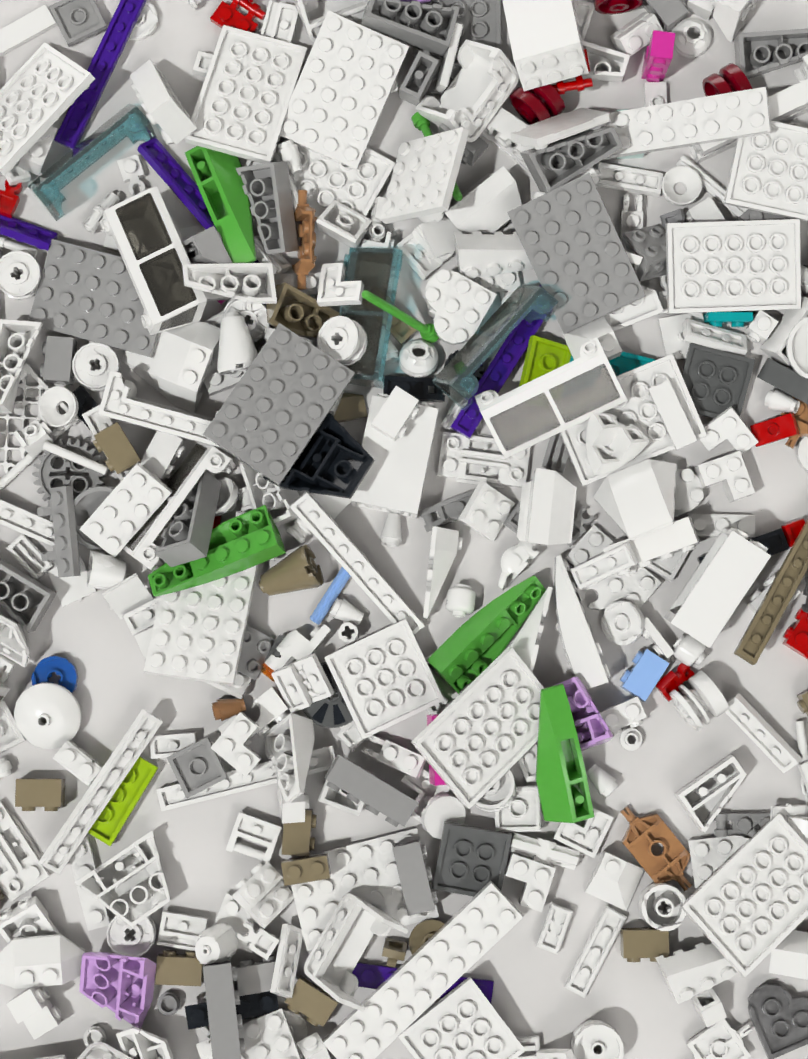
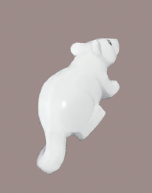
M520 541L502 554L500 559L502 573L498 583V587L501 590H504L529 564L527 560L529 558L533 560L540 553L538 550L534 551L538 543Z

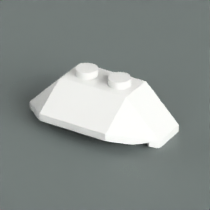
M0 614V654L26 667L30 653L23 628L14 619H8Z
M61 934L13 938L0 951V984L15 989L63 985L80 977L82 955L86 953V950L78 947Z
M133 1027L116 1034L122 1052L133 1059H174L168 1041L138 1027Z

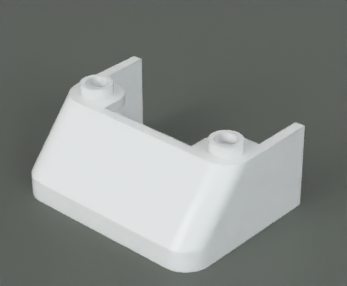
M294 0L307 35L312 42H315L328 10L361 24L365 7L369 1L324 0L318 3L317 0Z
M346 894L340 900L307 958L304 972L337 1002L363 1012L365 1007L353 998L358 988V979L352 974L355 966L374 934L383 937L392 928L407 934L409 929L353 894Z

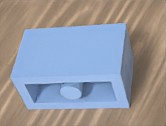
M648 649L636 653L632 660L635 663L630 671L627 669L620 678V681L623 682L620 687L633 696H638L642 702L647 700L670 664Z

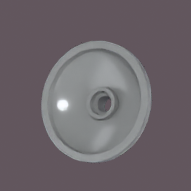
M90 487L81 492L74 500L77 540L89 549L105 551L79 529L112 492L113 487Z

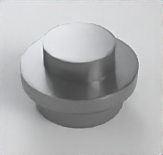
M173 992L163 993L157 1001L158 1010L167 1016L175 1014L180 1008L179 997Z

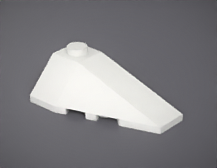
M272 263L182 264L184 286L252 304L277 303Z
M436 526L432 527L423 619L428 618L455 559L457 550L462 549L463 537H458L459 531Z
M552 587L546 588V591L509 646L515 650L532 673L539 650L537 643L543 632V620L548 611Z

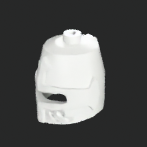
M90 550L87 587L109 590L130 577V574L126 573V562L110 554L105 555L104 553Z
M222 923L215 924L198 935L195 953L200 964L223 963L235 954L238 940L232 926Z

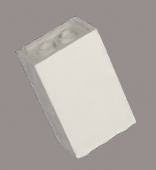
M503 0L513 59L524 91L589 73L573 0Z
M378 393L377 396L372 395L362 447L375 461L353 494L351 505L417 519L439 408H434L435 405L428 402H422L421 405L418 404L420 410L414 419L409 418L405 424L408 429L403 437H397L393 441L371 426V423L390 395Z
M732 527L730 530L723 528L701 564H699L664 617L708 648L711 647L771 557V555L766 553L767 547L754 540L748 541L749 536L746 533Z

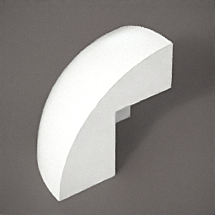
M592 412L586 431V451L594 475L605 474L627 464L649 443L647 437L633 424L630 423L626 426L616 420L617 416L613 414Z

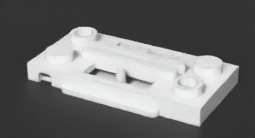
M582 107L531 124L518 132H512V142L519 143L524 147L532 146L536 150L545 149L548 147L547 144L588 129L595 130L601 128L602 124L610 122L609 113Z
M443 432L437 476L456 479L459 483L478 485L480 481H483L495 488H505V486L522 488V484L526 482L531 447L508 458H504L493 436L473 433L471 438L468 439L458 433Z
M0 800V886L12 902L49 877L50 873L46 867L39 863L41 853L18 818L12 816L3 801Z

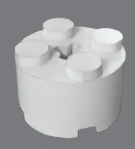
M665 882L653 883L647 886L640 894L638 901L639 912L644 921L651 927L660 931H671L679 927L686 917V913L680 907L686 901V898L680 890ZM662 901L668 904V906L664 907L663 912L658 908Z

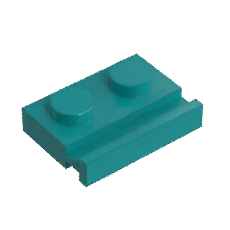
M708 312L703 314L704 323H709L712 326L723 327V323H731V327L741 328L753 321V312Z

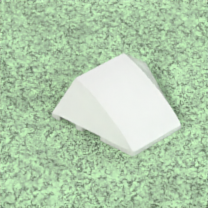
M647 459L607 475L593 498L611 516L630 540L674 524V489L676 488L675 474L677 472V464Z
M150 831L75 882L76 885L130 927L135 926L171 901L153 831Z

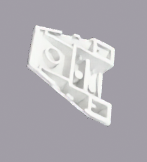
M164 321L161 328L185 321ZM197 322L159 333L152 358L125 351L121 361L173 405L196 413L203 392H200V388L214 350H219L220 328L206 322Z

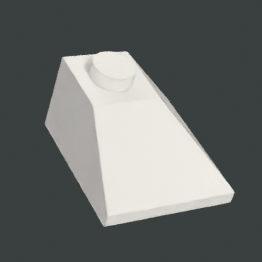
M604 316L566 334L562 332L573 360L581 357L579 353L581 346L598 337L608 360L614 359L622 353L614 331Z
M603 850L585 892L627 911L644 869Z

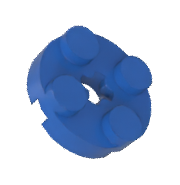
M50 656L42 659L37 664L32 674V685L46 682L54 683L50 682L49 678L55 672L56 675L61 676V679L58 680V685L65 687L71 693L76 690L78 673L75 666L68 659Z

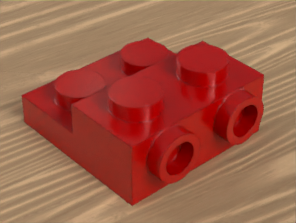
M801 607L795 615L797 621L793 627L789 626L783 635L785 640L782 644L808 660V613L804 612Z

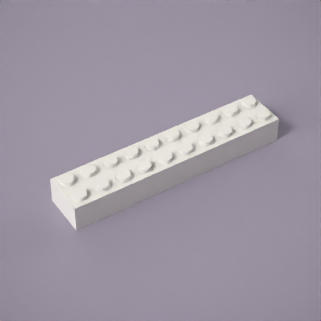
M490 880L361 1003L365 1007L363 1012L355 1009L324 1038L323 1044L336 1059H375L398 1035L406 1030L523 918L522 913Z

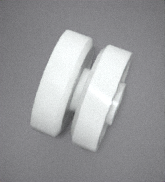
M510 769L493 785L494 789L488 790L474 804L476 808L483 812L495 813L509 807L516 793L515 779Z
M589 1020L580 1024L573 1032L571 1049L576 1059H623V1043L616 1030L610 1024L601 1020ZM599 1045L600 1050L595 1051L594 1047Z

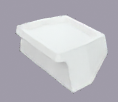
M502 166L494 174H486L462 194L463 198L461 201H452L445 214L456 228L464 234H472V231H481V234H494V231L497 232L511 221L507 212L522 205L516 180Z
M536 468L532 480L522 484L517 539L519 541L545 545L572 543L577 487L554 470Z

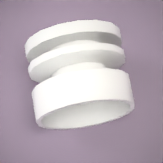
M702 670L688 679L691 690L681 684L678 687L682 696L676 690L669 693L680 716L696 731L703 728L699 718L705 724L710 723L706 712L709 711L715 717H718L729 709V705L720 690Z

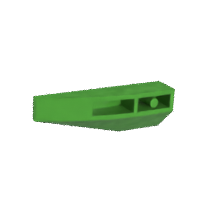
M200 146L185 152L199 191L232 262L252 263L256 261L250 200L248 195L244 193L242 187L244 183L236 168L242 167L239 158Z
M263 505L229 519L214 528L211 533L207 557L170 567L165 563L149 574L148 579L153 596H161L230 576L285 554L286 551L280 533L266 505Z
M534 575L512 587L475 613L427 659L428 663L459 694L467 684L470 685L503 652L546 589Z
M558 684L541 689L535 779L543 819L553 822L576 823L593 818L594 811L572 712L564 685Z

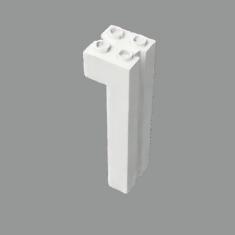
M808 54L802 57L804 63L793 71L799 83L768 97L770 120L786 123L808 112ZM736 139L687 147L696 164L735 147Z

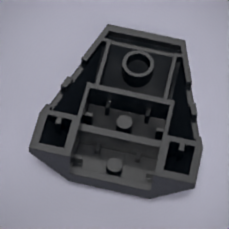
M329 412L279 487L351 499L375 460ZM265 476L263 477L265 480H267V481H269V482H271V483L277 485L276 483H274L273 481H271V480L268 479L267 477H265Z

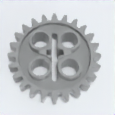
M68 438L67 444H64L59 439V446L95 462H99L102 459L100 455L94 457L97 451L95 448L88 451V443L81 447L79 439H77L75 444H73L70 438ZM43 450L46 454L44 457L37 456L41 460V464H34L39 469V472H34L32 475L39 477V479L33 483L37 486L41 485L37 493H45L42 498L44 501L51 498L50 488H53V484L57 480H62L63 486H72L74 500L81 492L90 487L105 485L100 478L106 475L87 467L77 469L75 462ZM62 458L64 461L63 466L60 469H55L53 466L54 461ZM71 470L75 474L89 473V476H70L69 480L65 476L51 477L50 473L67 474ZM84 480L86 483L84 490L77 491L75 488L76 483Z

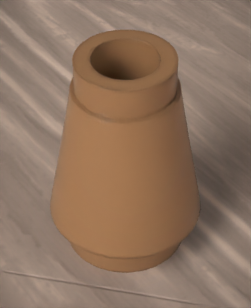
M243 698L217 699V702L212 703L215 720L221 719V721H224L240 712L246 711Z

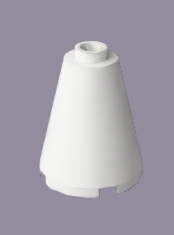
M238 312L226 313L225 317L221 319L218 374L229 375L242 371L245 373L258 353L244 317L239 315Z

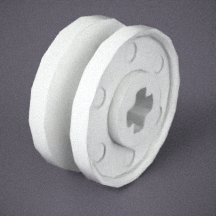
M11 251L0 258V289L10 298L16 300H27L35 296L43 271L40 263L29 253L23 251ZM22 272L23 274L20 275V279H17L18 273Z
M233 298L227 302L223 311V318L226 313L238 312L244 318L246 315H249L250 319L246 321L253 342L265 336L267 327H269L266 304H252Z
M336 316L327 320L320 328L317 337L318 349L344 366L352 365L360 360L368 344L367 333L364 327L357 321L344 316Z
M89 343L82 346L76 352L72 361V370L76 379L84 388L93 392L105 391L110 370L121 373V364L116 353L109 346L101 343ZM94 364H96V365L98 366V364H99V365L101 366V369H100V370H97V369H96V370L94 371V369H93L92 366H93Z
M149 915L135 926L130 927L119 917L115 916L108 925L106 933L107 943L115 954L140 957L147 953L155 944L157 937L156 923L152 916ZM134 929L136 933L130 938L128 934Z

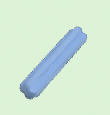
M343 567L310 616V620L318 625L321 624L335 599L351 577Z

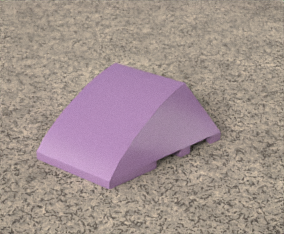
M573 677L558 683L564 685L581 751L610 741L614 736L579 678Z
M84 953L81 962L79 992L101 1008L106 1006L115 1013V1018L118 1020L123 1018L133 1027L141 1029L153 1000L156 963L148 958L115 953Z

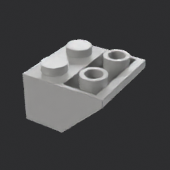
M214 226L182 242L191 264L233 263L222 243L220 233L216 231Z

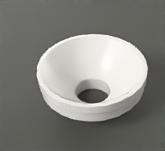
M698 18L684 19L673 30V33H675L674 49L684 57H699L708 50L711 44V31L708 25ZM695 28L699 31L700 36L697 39H691L687 31Z
M675 166L669 169L661 183L665 199L677 206H685L694 202L702 189L700 176L694 169L688 166ZM675 184H683L686 192L683 195H677L673 190Z
M420 339L411 340L403 345L400 350L399 365L409 376L426 377L432 374L438 366V352L435 346L428 341ZM422 348L425 351V355L417 357L413 354V350Z
M56 386L49 388L42 394L38 404V411L46 424L53 427H64L76 418L78 401L70 390ZM65 401L69 409L67 413L62 415L58 407L61 402Z
M226 477L218 479L221 482L215 516H221L233 511L238 500L237 485Z

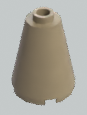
M308 545L300 546L262 574L259 581L262 592L272 596L322 586L324 584L323 574L320 565L316 566L313 560L316 557Z

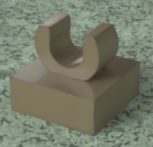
M385 938L382 956L388 957L386 966L395 968L397 960L404 961L407 942Z

